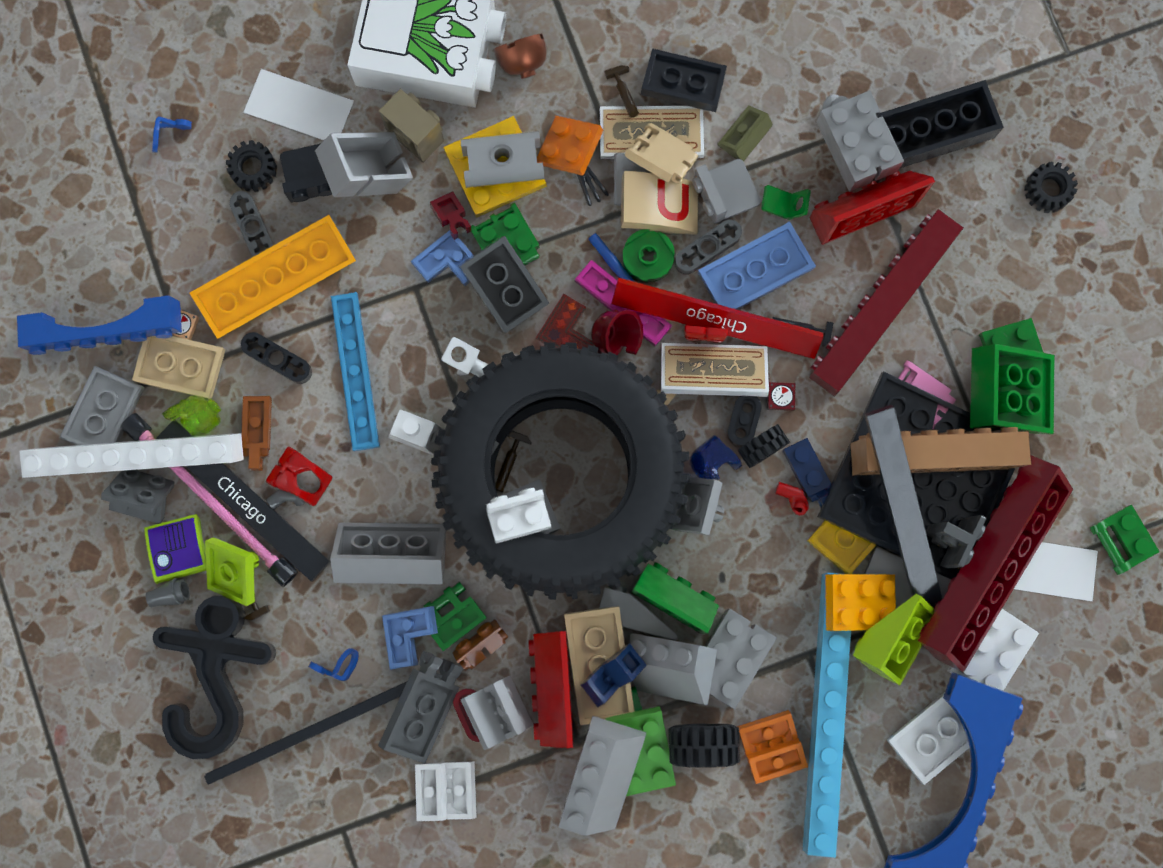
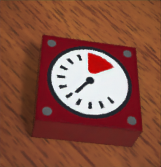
M769 382L767 410L794 411L796 383Z

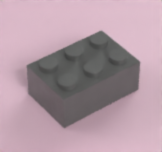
M505 236L499 237L458 265L504 333H507L549 304Z

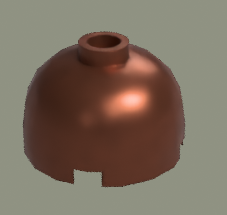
M543 34L528 36L515 40L508 44V46L503 44L494 48L500 67L510 75L520 74L521 79L536 75L535 69L543 65L547 55Z

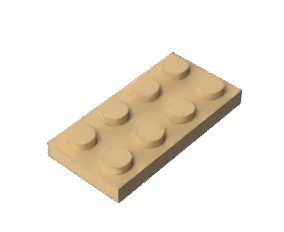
M619 605L564 613L580 725L590 724L592 716L606 720L607 717L634 712L630 683L618 688L606 703L599 707L595 705L581 687V684L596 668L625 647Z

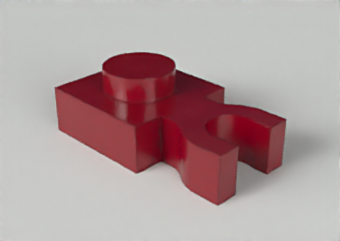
M453 191L430 201V207L442 227L449 224L450 233L454 240L458 238L456 230L458 227L464 228L467 234L472 232L471 225L463 218L466 216L465 210Z

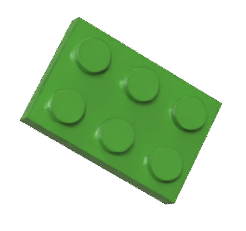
M660 706L606 718L608 721L646 732L626 796L676 785L673 767L669 760V746Z

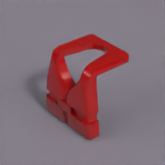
M686 325L684 330V337L690 341L706 340L713 343H721L728 335V329Z
M289 446L278 460L279 465H275L267 477L266 483L285 492L292 493L309 505L315 506L333 477ZM312 471L320 480L319 489L314 493L300 489L297 484L298 474Z

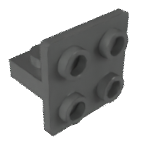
M123 470L102 492L101 499L109 502V510L160 524L165 519L166 496L174 488V481L138 470Z
M977 515L962 518L958 527L950 522L930 524L928 526L926 535L933 538L931 542L945 549L948 546L940 564L941 567L960 568L971 561L974 554L972 548L976 540H979L985 531L983 524L986 517Z

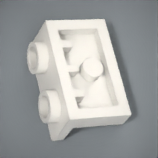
M535 488L525 489L518 493L519 496L511 498L499 496L493 498L491 503L486 505L495 543L551 529L542 490L535 491Z

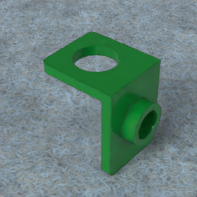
M767 185L764 187L761 209L787 220L805 216L808 213L811 190L805 189L789 193ZM801 197H803V204L801 208L797 211V202Z

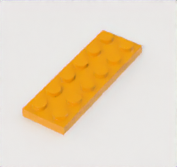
M327 215L191 291L190 295L218 339L356 260L330 215Z

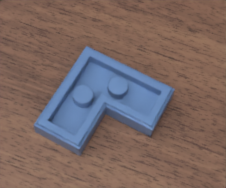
M449 230L411 260V263L428 283L449 267L461 283L466 286L469 281L458 265L473 256V254L459 237L454 240Z
M434 606L382 615L390 670L418 665L414 638L438 633Z

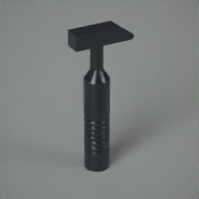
M772 317L774 320L822 332L824 334L822 347L831 341L833 322L827 321L825 329L815 328L812 324Z

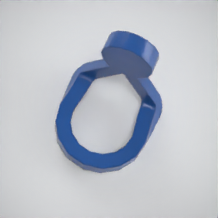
M157 117L153 132L152 152L158 153L160 128L189 130L191 129L192 122L185 119L173 121Z
M353 648L345 650L338 659L333 672L312 661L308 667L323 675L326 674L337 680L347 681L357 665L359 652ZM351 654V661L342 676L337 675L342 663Z

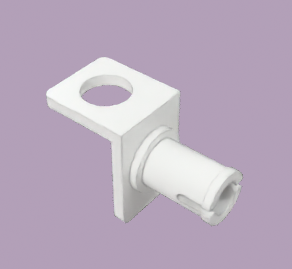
M456 337L451 338L441 358L443 362L458 369L457 374L460 376L468 375L470 372L478 377H482L484 375L482 368L488 365L477 359L480 350ZM455 347H462L466 352L462 362H455L451 357V352Z

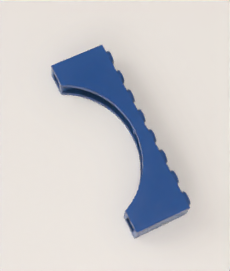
M954 672L951 673L943 699L957 714L965 730L970 747L971 773L966 796L956 816L938 836L912 851L888 855L884 868H968L966 861L969 852L972 853L975 850L977 844V836L975 835L978 826H982L985 821V806L987 800L991 799L994 795L996 788L994 780L997 772L1000 773L1005 763L1003 754L1006 746L1012 743L1014 737V730L1012 728L1015 719L1018 720L1022 714L1023 704L1021 702L1023 698Z

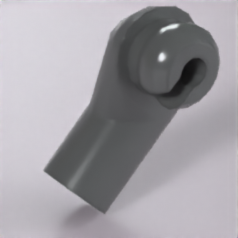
M280 489L266 499L273 510L285 501L294 502L296 506H302L306 503L296 495Z

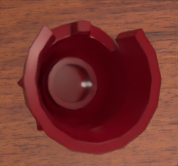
M617 309L613 311L607 310L593 323L591 339L595 347H598V354L612 352L618 355L623 347H626V353L636 355L643 340V324L635 311L628 309L620 312Z

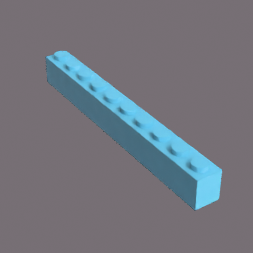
M824 573L821 579L803 851L807 855L836 858L851 631H826L825 574L837 573Z

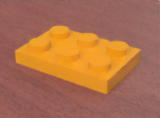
M825 574L826 631L868 630L896 609L895 574Z

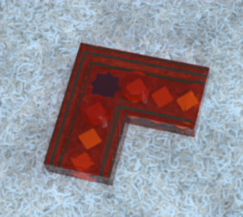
M563 294L536 336V339L543 344L555 342L556 348H561V344L565 345L566 342L577 343V349H581L582 346L587 348L588 345L594 346L592 340L574 330V327L586 310V306Z

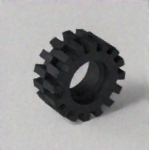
M249 140V144H246L245 141L240 142L242 146L240 148L235 145L233 147L235 152L229 151L228 157L230 160H226V165L228 166L226 169L232 180L241 189L243 187L245 191L250 192V189H253L254 192H258V187H262L263 190L266 189L267 186L265 184L267 182L272 184V176L276 177L277 174L275 171L277 164L269 149L260 142L255 144L253 140ZM249 158H257L261 161V168L254 175H247L242 170L243 163Z
M1048 162L1046 165L1044 163L1028 177L1024 191H1028L1025 194L1026 199H1032L1029 202L1031 206L1036 204L1038 205L1036 210L1040 211L1043 208L1044 213H1049L1051 210L1054 213L1063 209L1072 201L1077 193L1075 187L1078 185L1077 180H1072L1076 176L1074 172L1071 174L1067 173L1070 169L1068 166L1062 169V163L1060 162L1055 166L1053 162ZM1052 179L1056 181L1060 187L1059 194L1057 196L1047 195L1042 189L1043 180Z
M779 424L747 442L738 449V452L747 466L751 468L788 445L790 441Z

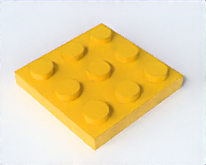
M512 116L463 139L522 133L515 117ZM461 139L443 147L476 218L547 187L545 179L466 188L464 171H469L468 156H463ZM502 156L497 161L506 162L509 158Z

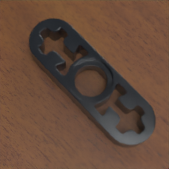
M251 332L242 338L241 349L252 359L297 384L306 383L311 378L312 368L304 359L258 333ZM258 339L257 343L266 349L264 354L257 349L250 351L249 342H255ZM276 351L282 352L284 356L282 363L272 365L269 360L270 355ZM289 361L297 368L303 365L302 369L305 371V374L303 376L299 374L295 377L296 373L287 367Z

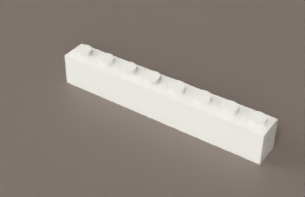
M241 433L34 448L19 451L22 478L233 463L244 460Z

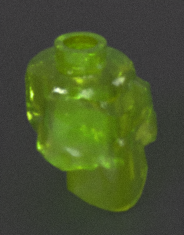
M195 395L180 400L179 403L169 407L162 413L164 418L170 421L181 417V424L192 436L196 435L199 431L201 433H209L221 423V418L218 414L221 411L219 405L212 398L207 401L205 398Z

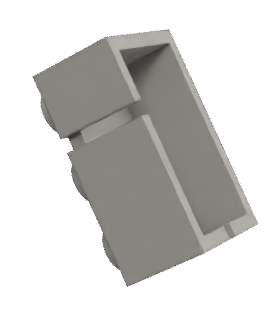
M870 90L821 110L816 121L849 192L870 184L874 178L877 181L898 172L904 163V159L883 116L877 118L880 110Z
M395 132L331 133L315 150L333 197H350L355 194L357 196L397 194L413 179L405 157H401L387 170L403 153Z
M729 608L726 609L705 647L717 649L709 695L735 709L777 637L758 625L749 627L751 621Z

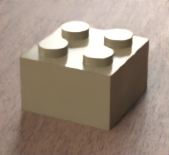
M400 88L379 110L385 129L388 132H395L397 140L424 163L444 142L443 129L439 124L440 119L432 110H424L420 106L421 102L411 92L406 94Z

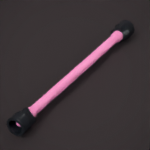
M137 413L131 414L121 424V429L134 441L155 440L154 435L150 432L152 428ZM169 467L210 509L212 508V511L221 520H224L226 525L231 527L265 561V565L269 568L267 573L281 587H285L295 578L298 571L283 557L279 559L275 555H271L184 467Z

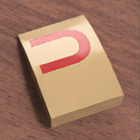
M624 171L621 190V228L650 229V231L697 235L698 193L694 188L693 182L682 179L680 183H675L672 180L668 183L653 173Z

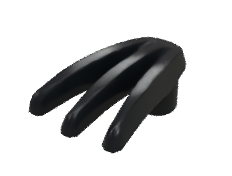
M589 166L584 176L577 174L588 206H591L592 203L585 182L589 185L596 201L601 202V198L591 179L595 181L605 196H609V192Z

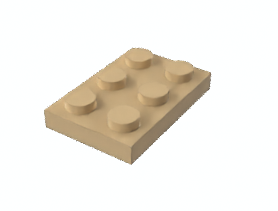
M175 336L171 338L147 337V340L142 343L132 381L212 400L225 349Z

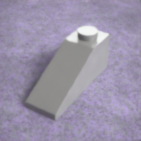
M615 585L611 586L610 589L604 588L599 608L619 605L622 627L674 641L677 640L678 635L634 596L626 593L627 588L622 586L615 587Z

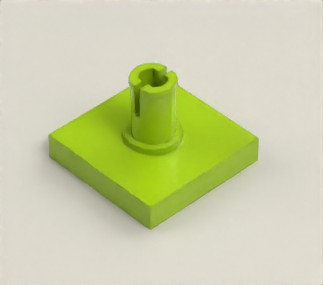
M214 537L206 540L207 589L245 606L254 603V568L259 566V562H257L259 561L258 555L253 551L248 552Z

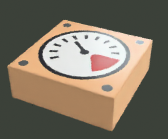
M181 310L182 332L174 333L172 336L191 340L199 317Z

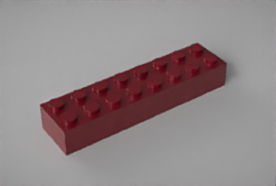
M1030 455L1031 465L1019 467L1017 477L1013 484L1005 490L1004 499L1001 504L993 510L990 522L985 528L982 537L976 540L971 561L964 565L958 575L950 581L947 593L936 604L934 614L929 623L925 624L920 631L918 641L937 660L962 673L966 670L1073 491L1072 486L1059 466Z

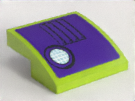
M197 514L144 527L148 557L156 584L206 571V549L202 537L201 521Z

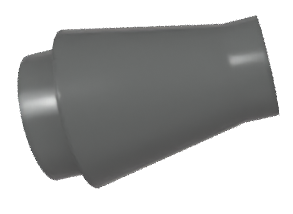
M177 578L146 593V601L151 608L155 606L182 605L184 601L190 598L188 584L184 579L178 580Z

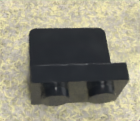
M320 144L281 153L280 159L285 183H282L284 194L290 203L332 195L315 152Z

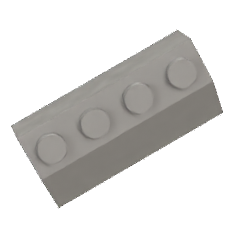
M338 523L331 554L333 582L443 584L446 530L443 524Z
M592 716L563 808L559 828L584 836L616 828L646 732Z

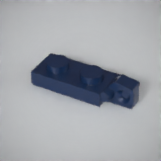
M805 438L782 451L806 498L809 497L811 502L817 500L821 508L832 484L808 438Z

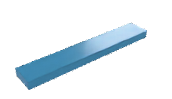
M358 293L331 296L352 450L355 452L379 448L380 442Z

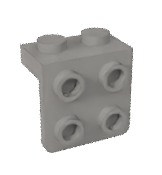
M736 159L711 170H708L706 164L696 168L692 182L696 192L700 193L703 198V207L707 216H711L714 224L760 205L761 199L743 160Z

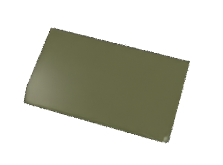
M748 105L717 144L735 159H741L744 162L770 130L773 123L768 113Z

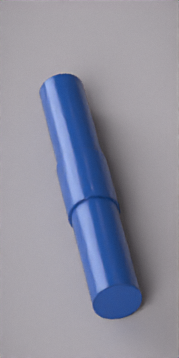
M597 233L593 234L588 240L611 270L619 278L634 281Z

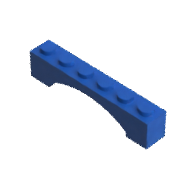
M169 295L144 299V304L131 314L114 322L93 327L59 325L55 323L54 317L42 312L17 316L18 347L28 350L29 354L33 355L46 354V350L51 349L60 352L70 351L71 347L74 346L94 348L97 343L118 345L122 343L121 340L128 339L133 342H142L151 336L171 338L172 334L182 332L180 301Z

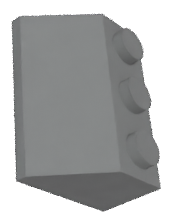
M631 633L629 643L647 665L633 680L637 691L708 705L717 649Z

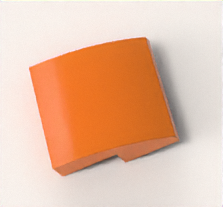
M789 710L737 726L739 727V736L755 784L808 768L803 747L798 739L794 721Z

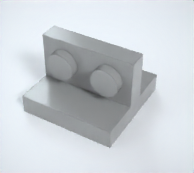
M511 676L461 699L484 750L514 737L533 726L532 720Z

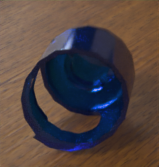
M715 435L700 445L690 456L691 468L698 478L720 480L718 469L726 462L734 470L742 467L738 456Z

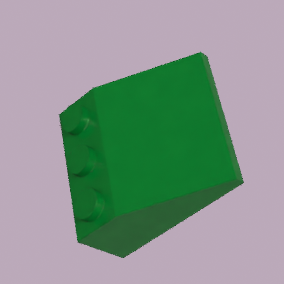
M999 344L972 348L970 428H991V431L1001 430V428L1018 427V432L1054 434L1055 355Z
M656 562L653 566L648 563L631 593L700 634L708 633L719 607L714 602L716 597L704 590H701L699 594L691 589L692 583L680 576L674 579L667 575L669 570Z

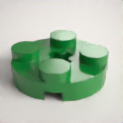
M650 229L639 230L633 233L625 243L623 265L626 271L641 283L658 281L670 272L674 264V246L671 240L662 232L650 231ZM644 250H647L649 253L652 251L655 253L653 261L649 262L642 259Z

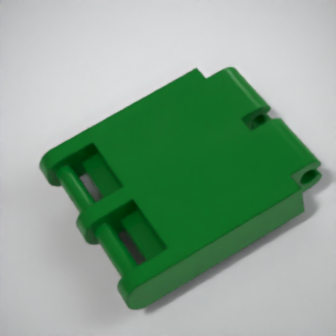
M515 202L510 204V208L497 215H490V219L477 226L471 225V233L481 250L499 237L505 236L524 266L539 258L536 250L540 248L539 243Z

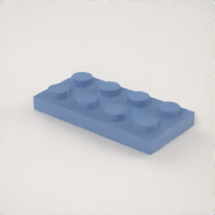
M788 222L699 269L698 274L715 304L738 310L810 272L816 266L791 222Z

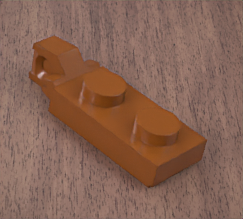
M243 396L242 447L243 456L249 457L248 468L251 471H263V457L269 456L272 398L270 396Z

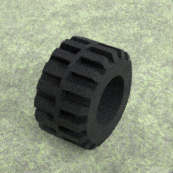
M680 724L670 727V763L679 767L693 768L728 767L738 764L740 762L739 727L732 724Z

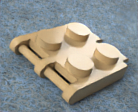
M653 123L646 125L643 135H639L635 139V145L632 148H628L625 152L626 158L668 183L671 180L675 183H680L698 158V154L692 151V146Z

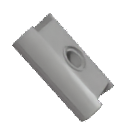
M539 131L461 139L463 156H468L469 171H464L466 188L544 179L543 162L537 163L536 148H541ZM502 156L509 158L506 162L497 161Z

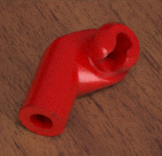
M778 482L775 494L788 498L791 508L796 515L802 516L806 514L809 509V503L804 491L801 488Z

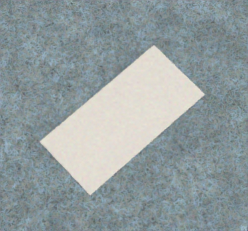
M261 69L243 113L325 140L331 133L342 132L354 101Z
M1042 542L1014 589L1093 601L1098 551Z

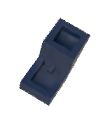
M629 643L596 668L581 684V687L595 705L599 707L605 704L618 688L632 682L647 665Z

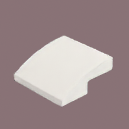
M475 761L415 764L417 821L476 818Z

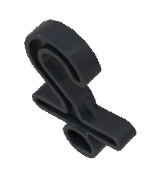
M212 596L205 599L198 606L195 613V624L198 631L167 626L157 628L153 634V642L157 647L189 653L196 668V675L217 716L214 730L209 735H201L192 729L190 711L185 704H172L164 709L162 713V730L168 744L178 754L190 759H209L227 751L238 740L243 728V708L226 674V664L228 661L233 660L264 665L271 663L276 657L275 647L268 642L234 637L244 625L245 619L243 618L245 617V612L240 603L224 596Z

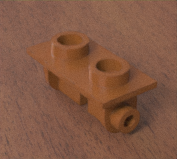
M494 619L492 622H486L481 625L477 633L470 639L462 640L455 647V651L452 654L465 671L469 668L472 670L486 659V656L481 651L484 647L492 654L506 643L505 640L508 638V635L501 629L496 619Z

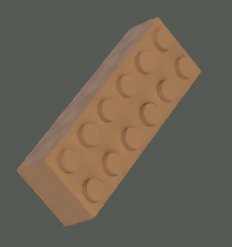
M1018 427L1001 428V430L991 431V428H980L970 432H965L964 429L947 430L944 433H938V430L921 431V433L912 434V436L911 431H900L911 473L1004 470L1031 465L1029 432H1018ZM867 433V435L859 436L858 441L850 443L853 476L879 475L870 434Z

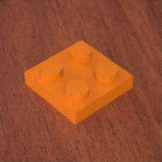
M555 116L537 156V163L543 162L544 167L584 176L604 130L598 124Z

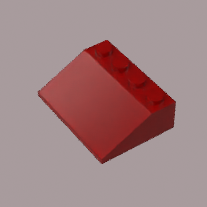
M898 171L887 176L886 180L880 183L872 181L870 184L863 186L862 190L858 192L847 191L838 196L836 201L829 203L826 200L814 206V210L809 218L821 244L824 245L916 207L935 183L934 178L913 171H907L902 174Z
M567 632L533 634L534 640H529V656H535V667H530L531 684H536L537 695H532L533 712H538L539 722L533 723L534 740H540V746L573 748Z

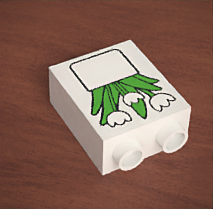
M362 0L348 60V68L356 86L396 93L401 88L406 94L411 92L416 97L476 108L479 90L491 92L493 88L496 60L486 59L490 42L502 43L506 26V12L495 10L494 0Z

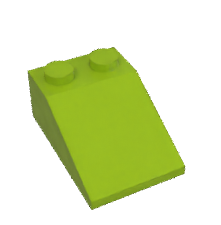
M915 594L868 629L864 636L856 643L853 656L872 672L900 686L922 647V644L918 641L920 631L925 624L929 623L934 614V608L922 596Z

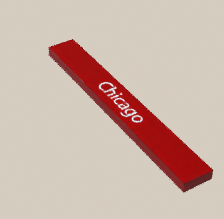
M619 277L611 302L615 306L690 326L728 329L727 336L812 359L816 358L823 340V333Z

